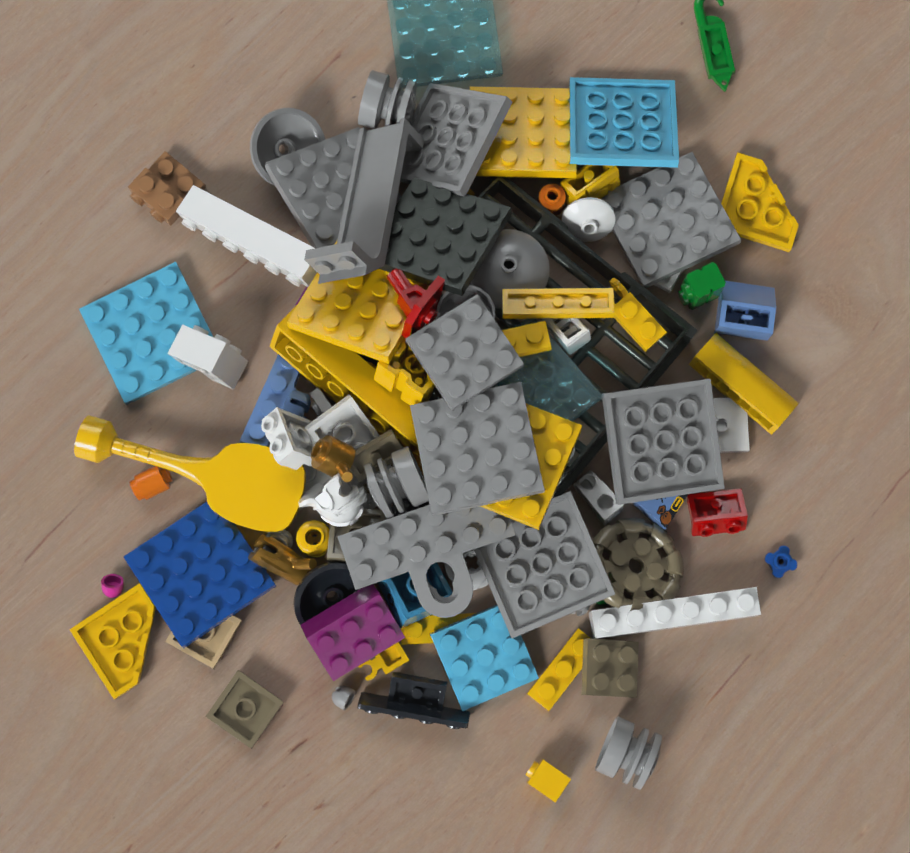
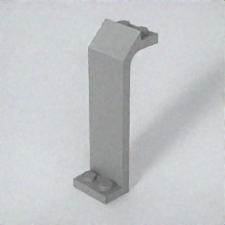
M405 118L400 119V123L372 130L360 128L337 244L306 250L304 260L320 274L318 284L363 276L385 265L405 152L421 149L424 143L421 135Z

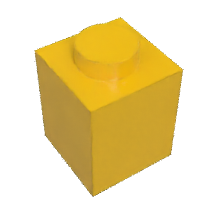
M543 759L539 763L534 761L525 774L529 777L526 783L555 803L571 780V778Z

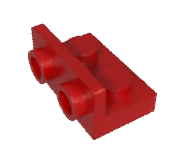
M742 488L687 495V504L692 523V536L708 537L713 534H735L746 530L748 514Z

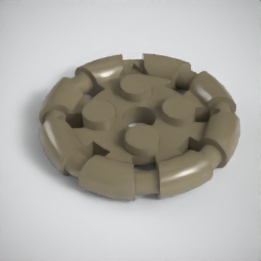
M623 518L617 520L616 524L612 526L606 525L597 533L593 539V544L615 592V595L604 599L608 605L617 608L632 605L630 610L632 611L643 608L642 603L675 598L681 587L679 580L683 578L684 565L680 550H676L672 543L674 539L666 530L655 523L652 525L645 523L642 518ZM640 532L648 535L647 539H638ZM618 534H621L624 540L621 543H618L616 539ZM662 547L667 555L663 559H661L657 551ZM603 552L610 554L609 561L602 557ZM630 560H635L640 564V573H633L629 569L628 564ZM663 574L669 575L668 582L660 580ZM624 590L632 593L630 600L623 598ZM649 590H651L654 595V597L651 599L646 595V592H648Z

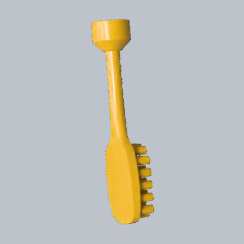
M91 415L86 416L81 423L75 440L74 453L76 457L100 463L113 454H117L178 473L204 489L208 505L218 515L232 523L258 531L280 532L288 528L298 513V502L305 491L306 472L304 466L302 465L297 470L281 466L274 459L269 447L263 445L236 443L225 446L213 457L182 456L118 438V434L111 421Z

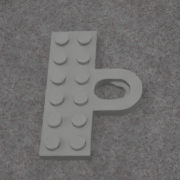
M430 505L337 537L355 590L409 572L422 607L434 616L448 618L464 611L473 596V582L463 553L514 536L516 533L510 518L480 506L432 516ZM436 562L447 563L454 571L455 577L452 583L454 590L449 597L440 596L437 589L431 586L427 580L428 569Z

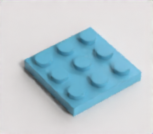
M498 605L430 633L462 711L539 679L522 636L511 638Z

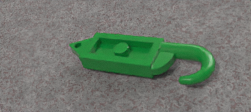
M695 0L694 13L698 27L697 32L708 79H712L726 92L731 75L735 73V67L725 23L717 16H706L703 5L705 0ZM716 0L720 6L724 5L723 0Z

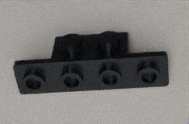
M398 672L392 673L388 696L361 692L357 707L370 714H389L397 719H416L424 724L438 723L452 729L468 728L470 718L469 711L443 706L447 681Z

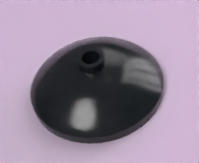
M335 561L319 565L308 572L300 581L293 602L295 616L300 625L359 590H355L346 562ZM334 591L335 595L333 597H327L329 592Z

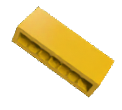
M717 333L711 337L689 363L705 379H711L713 386L727 398L732 399L747 412V415L771 435L799 404L798 401Z

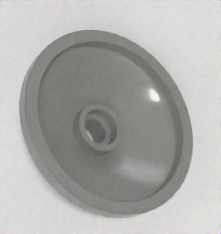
M295 108L277 109L262 117L255 126L250 140L251 159L260 176L275 186L265 169L266 162L326 139L319 124L306 112ZM280 145H283L285 148L284 154L279 152Z
M504 229L501 231L470 285L485 291L490 296L495 308L502 310V289H545L549 278L548 257L540 243L532 236L522 231ZM506 261L513 262L514 267L511 269L505 268L504 263Z

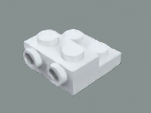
M276 407L262 419L261 425L262 431L265 432L267 439L270 441L269 449L274 459L281 466L295 470L299 469L303 464L312 466L311 452L316 442L305 429V426L312 421Z

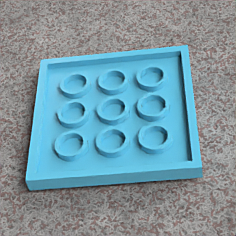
M570 77V164L678 168L679 146L675 80Z
M176 262L79 309L126 405L197 371L179 363L167 354L182 324L192 329L194 325H197L209 332L208 335L213 337Z

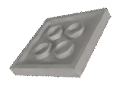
M478 294L406 338L407 344L451 411L524 366L523 361Z

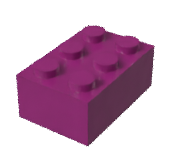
M374 584L359 589L300 625L308 642L333 681L405 638Z

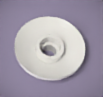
M593 197L581 198L566 207L562 214V222L568 226V231L581 242H594L604 238L612 231L615 225V213L613 208L604 200Z

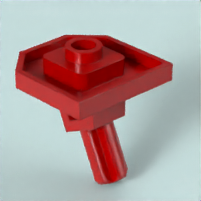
M393 269L387 275V279L398 294L397 303L407 317L402 331V336L407 338L435 319L445 279L438 275L428 289L425 290L417 284L412 286L402 270Z

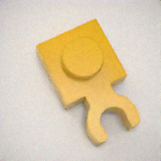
M397 642L377 654L373 660H368L358 667L362 668L364 665L372 667V673L365 677L366 681H369L376 677L378 670L381 668L387 675L410 660L400 643Z

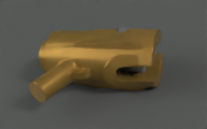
M265 535L259 536L253 545L255 548L248 557L249 560L262 568L286 579L294 585H298L303 577L317 566L315 559H304L275 538Z

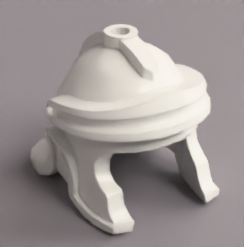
M338 473L331 477L324 485L320 483L312 486L300 498L298 504L299 508L312 506L313 510H316L324 521L333 526H352L358 521L364 511L362 504L367 501V495L364 493V487L358 488L357 485L344 482Z

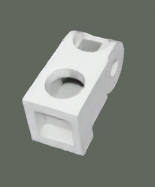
M590 470L573 484L577 492L597 514L598 519L604 526L623 511L624 504H616L615 494L593 471Z

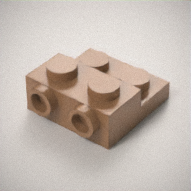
M164 151L149 169L145 167L128 188L132 193L130 198L141 207L145 204L151 209L149 213L158 222L166 221L172 226L180 217L176 210L191 187L194 185L204 190L206 185Z

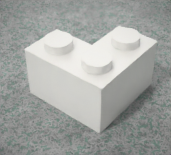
M182 324L167 354L179 363L202 372L212 381L234 390L248 363V360L240 355L242 350L231 345V341L221 335L216 334L215 337H211L208 335L209 332L197 325H194L192 329Z

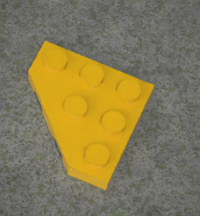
M737 152L721 201L724 210L739 237L790 252L799 226L795 217L789 212L784 197L776 183L774 184L769 176L764 161Z
M140 583L69 629L115 700L140 683L156 607Z

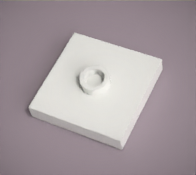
M713 398L720 453L749 452L747 412L730 398Z

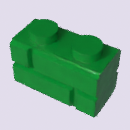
M711 262L703 266L701 270L696 269L686 275L680 286V291H678L679 299L684 306L688 305L689 309L694 310L703 306L704 303L707 304L719 297L726 282L717 264Z

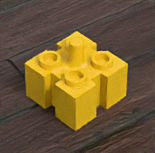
M403 338L389 364L382 361L377 363L374 380L390 392L397 388L402 392L400 399L407 404L414 405L427 402L432 396L433 389L436 386L406 342V338Z

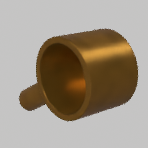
M331 435L318 440L311 452L312 467L331 477L339 473L344 482H350L353 479L350 468L355 459V448Z

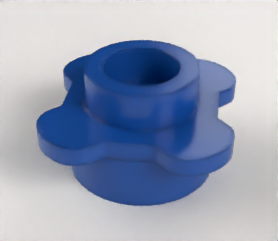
M780 546L778 551L768 553L765 556V562L769 564L770 569L773 571L772 574L776 578H781L785 572L793 571L797 568V561L792 559L789 554L790 549L787 546ZM779 559L783 560V564H779Z

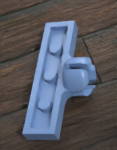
M279 354L241 436L240 443H251L269 447L270 441L261 428L262 419L276 407L306 418L303 415L309 411L310 396L295 388L301 373Z

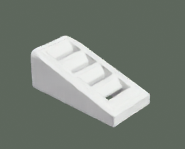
M541 318L543 321H546L549 330L569 355L591 340L590 331L579 318H564L557 324L554 322L559 318ZM572 323L573 326L564 333L561 331Z

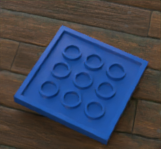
M207 502L123 556L183 649L276 587L267 571L249 560V554L253 550L235 523L218 515L210 508Z

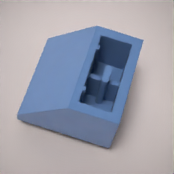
M725 281V287L718 298L714 333L768 341L774 331L776 314L775 288Z

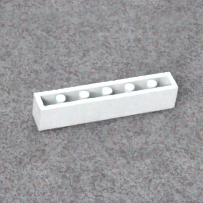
M194 185L176 210L183 219L181 223L190 230L195 231L199 229L203 231L202 234L213 242H216L217 239L222 241V245L234 253L238 250L243 252V256L254 264H257L259 261L262 262L268 271L275 275H279V273L286 275V279L298 287L301 284L308 287L317 273L304 260L306 250L315 249L314 247Z
M757 587L642 603L643 608L630 611L632 605L620 606V608L612 607L591 610L589 612L593 639L761 615Z

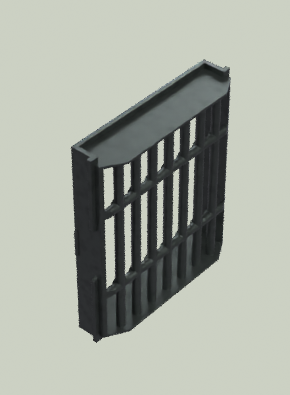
M490 176L489 186L479 195V198L501 204L494 198L499 192L536 222L533 228H531L512 213L508 220L512 227L536 239L548 256L588 288H605L543 238L541 234L546 230L608 281L612 278L618 279L628 293L631 292L654 318L678 336L674 342L665 335L656 342L666 351L655 362L612 328L616 322L615 318H605L604 320L601 318H584L596 329L590 335L591 340L579 348L569 361L553 348L550 351L541 352L561 369L552 382L521 358L524 366L519 370L544 390L534 403L524 395L525 403L543 409L554 398L597 433L587 446L579 439L577 440L575 451L580 455L570 467L566 466L553 496L555 498L567 491L608 441L606 424L603 425L560 390L568 378L571 377L603 403L602 394L607 392L578 369L584 359L590 357L629 390L653 387L689 344L698 330L626 272L620 273L572 235L565 223L509 178ZM506 261L504 266L507 269H511L514 267V264L511 261ZM551 277L548 278L547 289L563 288ZM614 295V302L616 304L621 299ZM495 308V316L510 328L524 326L517 319H503L502 310ZM557 319L554 323L557 324L561 320ZM567 326V327H565V328H564L563 330H561V331L564 333V332H565L566 330H568L570 327ZM604 336L608 337L649 371L640 383L636 382L594 348ZM503 379L495 385L499 387L510 383ZM432 392V396L428 401H433L441 398H439L436 394Z

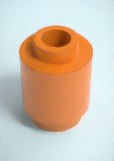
M547 184L540 190L538 202L557 216L564 208L565 191L557 184Z
M153 466L135 475L134 479L129 483L134 495L140 501L144 498L148 500L170 489V482L173 479L169 470Z

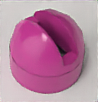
M117 574L104 576L101 580L103 594L109 598H116L121 595L124 588L123 578Z

